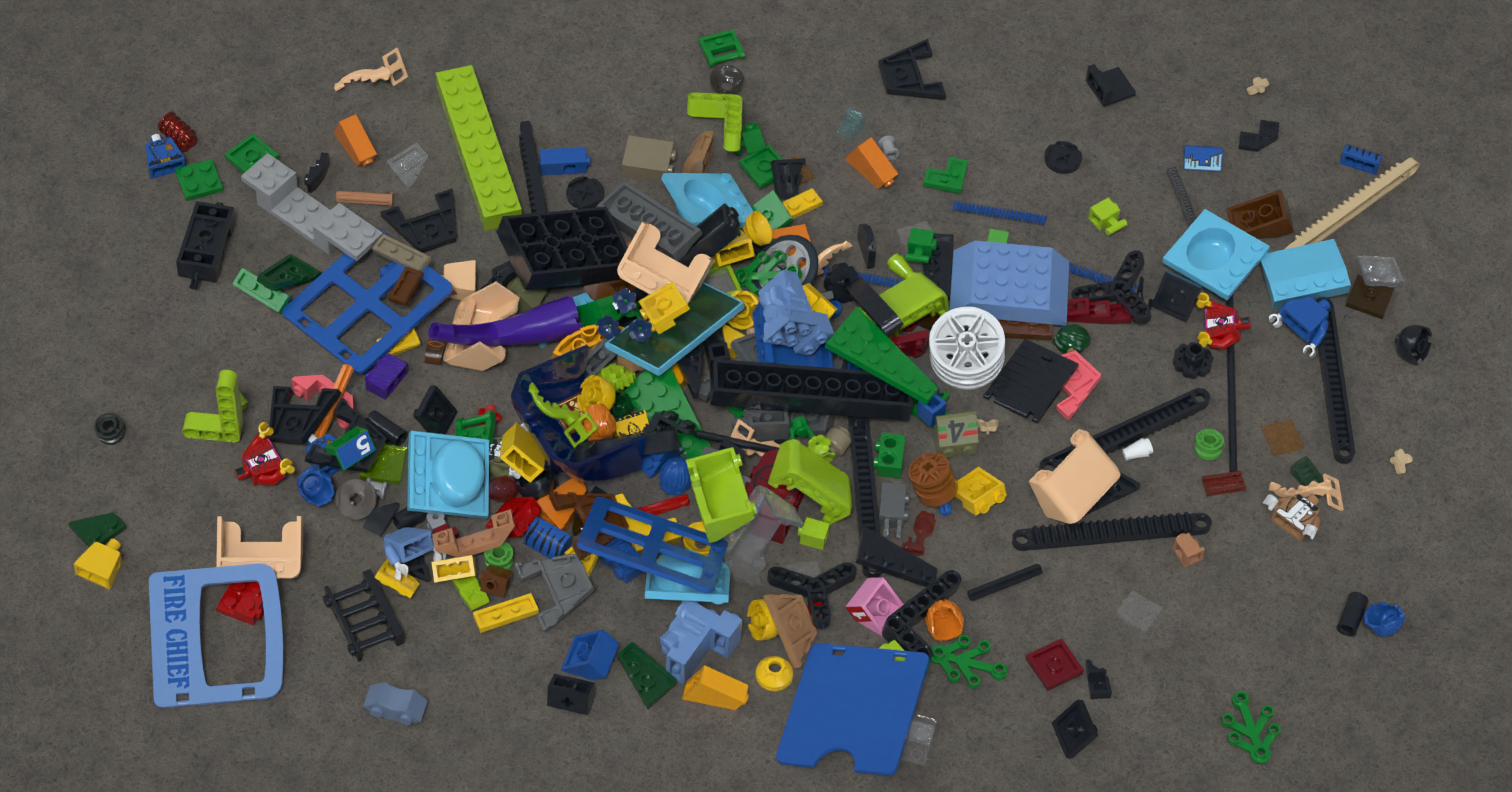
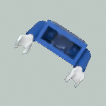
M1309 296L1304 299H1290L1278 310V314L1269 316V321L1273 322L1277 319V322L1273 324L1275 328H1279L1283 321L1306 343L1311 342L1310 345L1303 348V353L1305 354L1308 349H1312L1309 357L1313 358L1316 355L1315 347L1320 345L1329 325L1327 321L1329 313L1327 310L1330 309V304L1325 299L1316 302Z

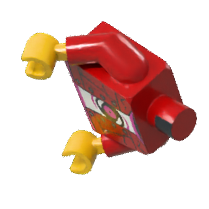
M1206 293L1199 294L1197 306L1199 308L1207 306V309H1205V332L1199 333L1197 337L1200 340L1199 344L1203 347H1206L1208 344L1212 350H1225L1232 344L1241 340V330L1251 328L1250 317L1240 318L1235 308L1222 305L1213 300L1209 301V296Z
M262 422L259 425L260 434L258 433L241 455L243 466L234 470L238 481L250 477L254 486H275L286 477V472L292 474L295 470L291 466L292 461L289 459L281 460L269 438H265V436H271L274 433L273 428L268 427L269 424L266 422Z

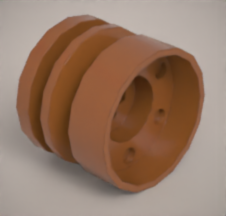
M935 452L925 453L911 463L908 475L914 486L915 493L922 504L930 507L942 506L955 497L958 491V483L946 456Z

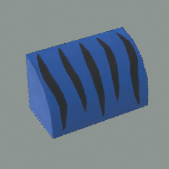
M1346 144L1340 164L1376 175L1383 155Z
M536 517L526 532L523 544L552 559V557L563 556L564 552L570 548L571 535Z

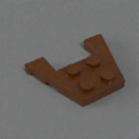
M555 491L549 494V499L555 511L576 507L584 525L596 497H604L617 502L614 494L587 493V495H576L575 492L558 494ZM607 511L604 518L605 522L629 529V525L623 515ZM599 532L595 542L605 546L617 537ZM578 540L573 541L572 547L579 560L592 554L577 547Z

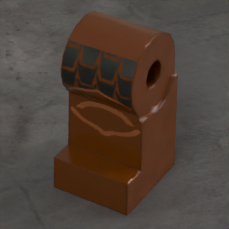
M429 337L425 352V363L441 365L447 342L432 340Z

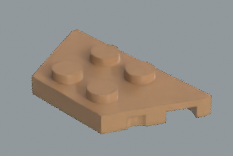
M766 594L763 598L793 668H800L803 664L801 659L805 653H808L811 642L817 634L802 595Z

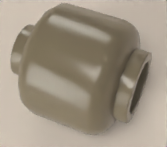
M833 427L824 436L831 440L828 452H834L837 457L842 456L851 445L850 433L843 427Z

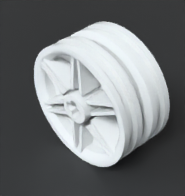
M959 307L943 314L933 325L929 337L930 363L935 374L943 382L958 389L972 390L988 385L999 375L1005 360V335L1002 326L993 315L976 307ZM985 353L988 354V357L986 358L983 357ZM947 355H953L952 360L948 359Z

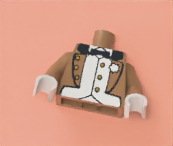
M1269 494L1262 502L1269 505L1268 509L1270 511L1274 509L1271 520L1300 542L1307 535L1311 536L1310 539L1313 540L1315 535L1319 533L1321 519L1318 515L1320 510L1316 507L1319 504V499L1315 495H1310L1307 499L1300 494L1277 499Z

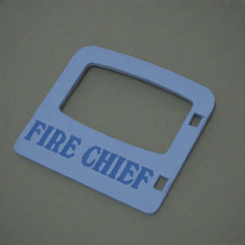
M247 564L153 573L149 577L153 694L157 707L171 708L242 702L245 700H265L273 698L279 693L283 683V627L277 578L270 566L266 564ZM258 582L262 594L265 618V677L263 681L255 683L208 686L203 669L200 637L202 589L207 585ZM255 688V694L243 695L242 689ZM189 694V700L177 701V695Z

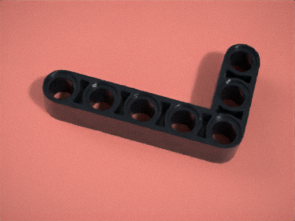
M676 428L581 442L573 449L576 469L578 471L592 469L598 462L677 450L679 449Z
M948 570L888 616L882 628V636L889 643L895 640L904 651L926 653L929 660H931L933 655L931 647L912 627L926 617L928 609L932 604L939 600H948L956 593L961 583V575L955 570Z

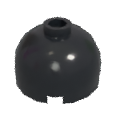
M1422 325L1405 327L1395 339L1399 356L1409 363L1419 365L1418 360L1421 358L1423 361L1431 348V343L1428 342L1429 336L1432 337L1431 330ZM1412 352H1416V353H1417L1416 356H1413V355H1411V354H1412Z
M547 465L548 468H544L531 483L522 476L519 480L515 478L514 483L520 495L523 497H533L536 501L549 495L556 488V476L553 468Z

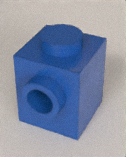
M937 394L927 405L919 401L917 416L929 427L935 425L936 416L945 415L947 403Z

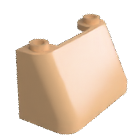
M1078 429L1070 439L1072 445L1076 448L1054 471L1040 470L1029 481L1045 516L1068 524L1076 523L1082 519L1120 477L1116 464L1089 432Z

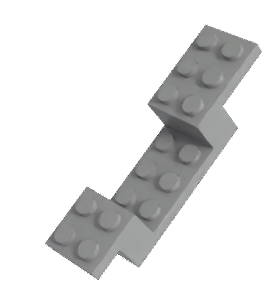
M268 153L241 176V181L256 191L257 205L327 254L338 248L355 261H358L383 235L381 231L342 204L338 203L330 210L297 187L296 172Z

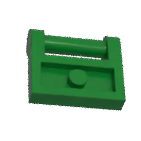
M733 29L698 39V44L709 68L714 67L718 63L745 58L744 50ZM735 49V52L713 57V54Z
M491 410L483 415L467 419H456V436L489 440V445L493 444L496 423L495 412ZM486 422L485 425L466 429L468 426Z

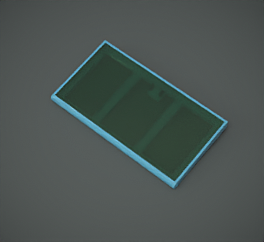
M703 282L688 304L690 310L673 319L676 324L661 334L654 331L650 338H646L643 342H638L636 339L629 337L630 330L627 326L620 331L618 336L607 341L605 347L660 376L744 309V302Z

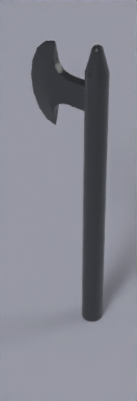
M695 431V438L722 443L726 439L736 446L764 453L779 449V447L706 431ZM777 439L774 442L780 445L788 440Z

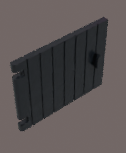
M1024 339L984 393L983 398L989 400L994 396L996 397L994 399L995 404L1025 418L1032 414L1034 415L1032 421L1038 423L1079 367V364Z

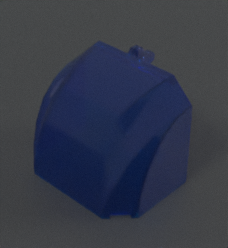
M587 344L520 372L511 393L513 408L547 460L551 470L556 474L567 475L584 483L617 478L640 470L646 436L643 434L576 463L573 452L574 447L565 435V430L559 421L544 414L534 402L532 394L529 392V385L532 382L539 390L538 396L544 398V403L549 401L551 406L554 402L559 403L582 392L583 389L580 386L585 380L589 351ZM578 432L570 435L575 443L580 440Z

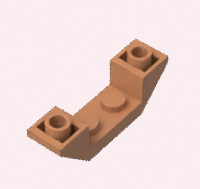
M511 509L491 515L493 528L458 539H456L452 528L432 534L435 550L455 557H464L500 547L515 526Z

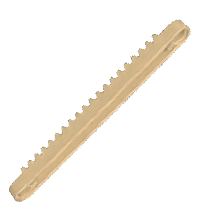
M1410 157L1401 164L1396 163L1395 167L1391 166L1389 171L1386 170L1384 174H1380L1379 178L1374 179V182H1369V186L1365 185L1363 190L1359 189V192L1354 193L1353 197H1349L1348 201L1344 200L1342 205L1339 204L1337 209L1333 208L1332 213L1328 212L1327 216H1322V219L1317 220L1316 224H1311V228L1307 227L1305 232L1301 231L1300 236L1296 235L1294 242L1285 249L1321 242L1412 176L1419 168L1420 163L1413 157Z

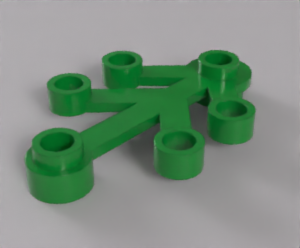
M778 250L770 260V256L766 252L758 253L757 258L747 268L743 267L735 271L734 274L741 287L746 286L750 292L758 295L761 289H758L752 281L759 280L763 286L769 283L770 279H773L782 271L771 270L778 263H784L787 260V254ZM761 264L765 265L759 272H754ZM791 264L785 269L797 272L799 279H801L802 270L798 266Z
M968 635L959 636L958 641L945 647L942 645L931 647L933 655L930 661L941 665L950 683H957L960 680V672L957 669H953L949 662L955 663L968 681V686L972 689L980 686L981 679L978 675L973 674L970 668L988 672L996 681H1002L1007 676L1008 670L1003 663L992 665L972 659L990 652L991 644L987 640L980 641L977 647L960 655L952 653L961 648L967 649L970 646L971 639ZM997 668H1000V669H1002L1003 671L999 672V671H997L996 669H997ZM954 674V675H956L957 677H956V678H952L950 675Z
M1238 691L1233 695L1231 703L1235 709L1240 710L1245 726L1235 721L1232 714H1224L1221 724L1226 728L1235 730L1229 734L1227 741L1230 745L1249 752L1251 759L1255 763L1265 764L1271 758L1269 747L1281 732V727L1276 723H1272L1268 727V735L1262 743L1260 741L1259 735L1267 721L1273 717L1274 708L1270 705L1263 706L1261 716L1257 723L1254 724L1248 707L1249 696L1244 691ZM1224 719H1230L1231 722H1226ZM1271 729H1276L1278 732H1272ZM1239 733L1250 738L1252 744L1242 740ZM1231 737H1236L1238 740L1234 741ZM1258 751L1263 752L1264 755L1258 754Z

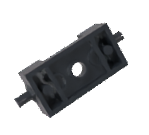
M196 201L176 261L178 276L192 279L189 285L191 289L197 290L200 280L217 282L221 270L220 256L226 238L232 235L236 222L234 207L224 206L221 202L219 205V202L212 204ZM203 235H210L208 239L201 238Z

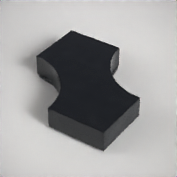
M510 260L493 268L491 279L480 290L496 281L506 288L507 284L517 277Z

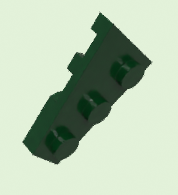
M289 254L258 274L256 281L268 289L276 290L313 281L322 272Z
M631 642L617 654V659L647 710L677 684V679L634 642Z

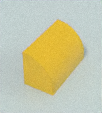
M473 555L431 562L435 583L477 575L476 558Z

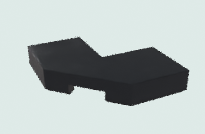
M1261 120L1259 134L1241 131L1238 149L1258 152L1277 141L1279 122Z

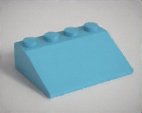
M1334 239L1267 253L1260 261L1273 309L1281 308L1290 299H1304L1309 296L1316 300L1319 297L1328 298L1349 293L1350 280Z

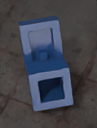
M679 444V449L643 455L637 466L650 478H654L662 465L668 459L678 457L684 447Z

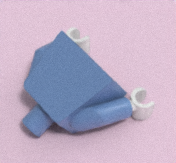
M405 527L391 534H386L384 537L383 549L391 565L396 567L395 578L397 580L401 579V573L406 578L408 574V567L405 564H400L401 562L405 563L432 550L435 552L433 556L434 561L445 560L447 555L435 550L430 530Z

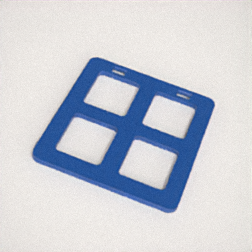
M345 253L285 306L283 315L289 322L340 362L354 368L353 372L364 374L453 292L452 284L428 265L423 271L424 277L422 281L434 290L405 317H401L380 301L395 286L405 267L396 264L370 289H364L345 274L357 262ZM335 284L356 301L327 328H323L302 311L330 285ZM366 312H372L390 326L391 330L364 355L359 356L340 342L338 337ZM303 319L310 323L307 327L300 323ZM345 351L351 355L348 360L341 355Z
M604 497L595 498L577 542V547L586 552L705 593L713 592L728 542L724 539L709 544L705 532ZM607 511H612L651 525L652 528L649 535H642L605 522L604 518ZM669 531L709 545L708 556H703L664 542L665 532ZM602 532L642 546L644 549L641 557L638 558L597 544L595 540L598 533ZM663 553L702 567L701 577L695 578L656 564L657 554Z

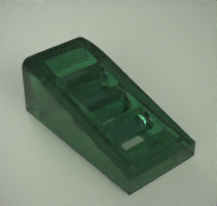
M1307 456L1292 464L1290 474L1300 485L1308 486L1314 479L1317 483L1324 482L1322 475ZM1315 494V496H1316L1318 499L1322 497L1321 495H1316V494Z

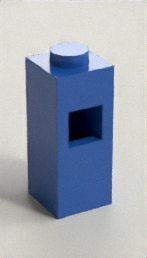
M586 147L540 149L541 176L587 173V166H590V155H586Z

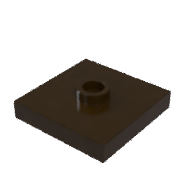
M1358 274L1345 307L1383 319L1395 287Z

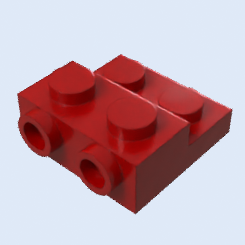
M510 497L495 514L511 509L515 526L507 538H518L527 531L528 525L540 515L542 508L533 497ZM492 518L485 525L487 529L493 528Z
M254 581L230 583L216 607V612L254 626L257 620H261L264 615L260 584Z

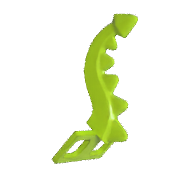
M532 382L529 385V392L532 394L538 408L547 416L564 420L570 426L564 433L574 448L599 429L588 412L580 417L578 410L570 411L566 404H563L560 408L555 402L552 406L549 401L544 403V398L538 396L539 390ZM585 418H588L593 425L589 432L582 425V421ZM576 429L580 435V440L577 443L570 436V431Z

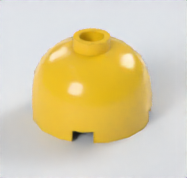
M737 291L730 296L744 302V309L730 319L728 323L740 330L754 328L752 313L759 302V296L750 291ZM726 306V310H724V313L727 312L730 308Z
M591 375L587 377L580 386L583 389L581 395L578 394L577 405L580 411L585 413L587 407L600 403L610 410L616 399L615 388L612 383L601 376Z
M765 600L751 601L747 617H751L752 625L748 624L754 640L765 641L779 635Z

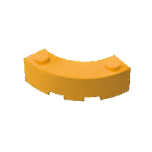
M596 324L580 328V330L568 335L558 344L553 351L551 361L567 368L605 336L598 333L599 326H596ZM618 327L620 331L624 329V327ZM628 337L621 344H619V346L622 347L623 345L627 344L630 340V337Z

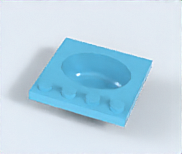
M663 173L661 178L676 203L679 216L694 226L701 223L724 203L729 207L735 208L738 212L740 228H744L747 216L754 212L731 174Z
M1204 209L1163 257L1162 263L1228 300L1268 253L1270 246Z
M410 431L408 437L407 511L487 519L489 514V440Z
M686 549V550H689V551H691V552H694V553L699 554V553L696 552V551H693V550H690V549ZM661 554L655 560V563L695 578H700L703 568L666 554ZM722 562L712 593H705L647 573L645 599L705 601L714 604L728 603L731 563Z

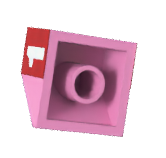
M877 577L867 578L845 608L855 621L882 636V628L888 616L904 604L885 578Z

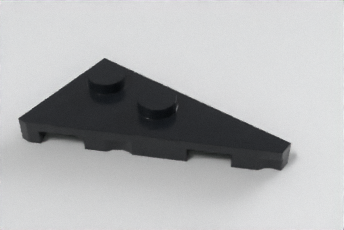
M690 335L675 338L673 340L685 345L687 343L686 339ZM703 342L676 362L693 398L699 396ZM669 347L672 354L676 352Z
M1120 472L1119 479L1085 515L1139 490L1141 483Z

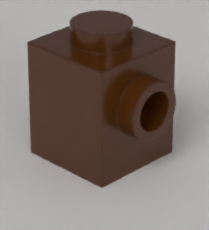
M489 564L485 571L482 570L480 573V591L504 597L510 588L513 571Z

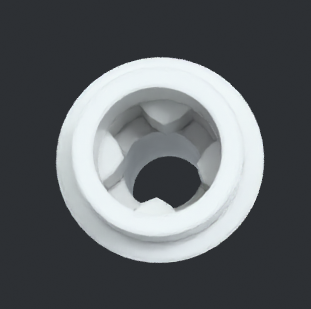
M1141 438L1127 448L1122 449L1125 460L1149 457V454L1153 453V448L1148 438Z

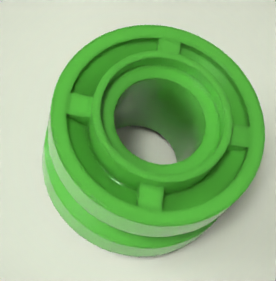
M1204 429L1197 434L1194 447L1196 455L1204 460L1219 458L1224 444L1222 434L1213 429Z
M504 541L500 547L484 551L486 568L490 564L510 570L513 565V549L511 545Z

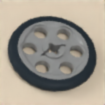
M785 235L772 240L771 243L762 249L763 252L769 254L770 260L778 250L787 254V260L784 263H778L771 271L781 270L780 268H787L791 264L799 267L801 260L806 259V265L800 268L802 270L800 281L802 286L807 283L813 284L817 276L819 260L816 249L809 240L799 235ZM796 247L795 254L789 256V250ZM761 264L754 272H759L765 265ZM759 280L753 281L758 289L764 287Z

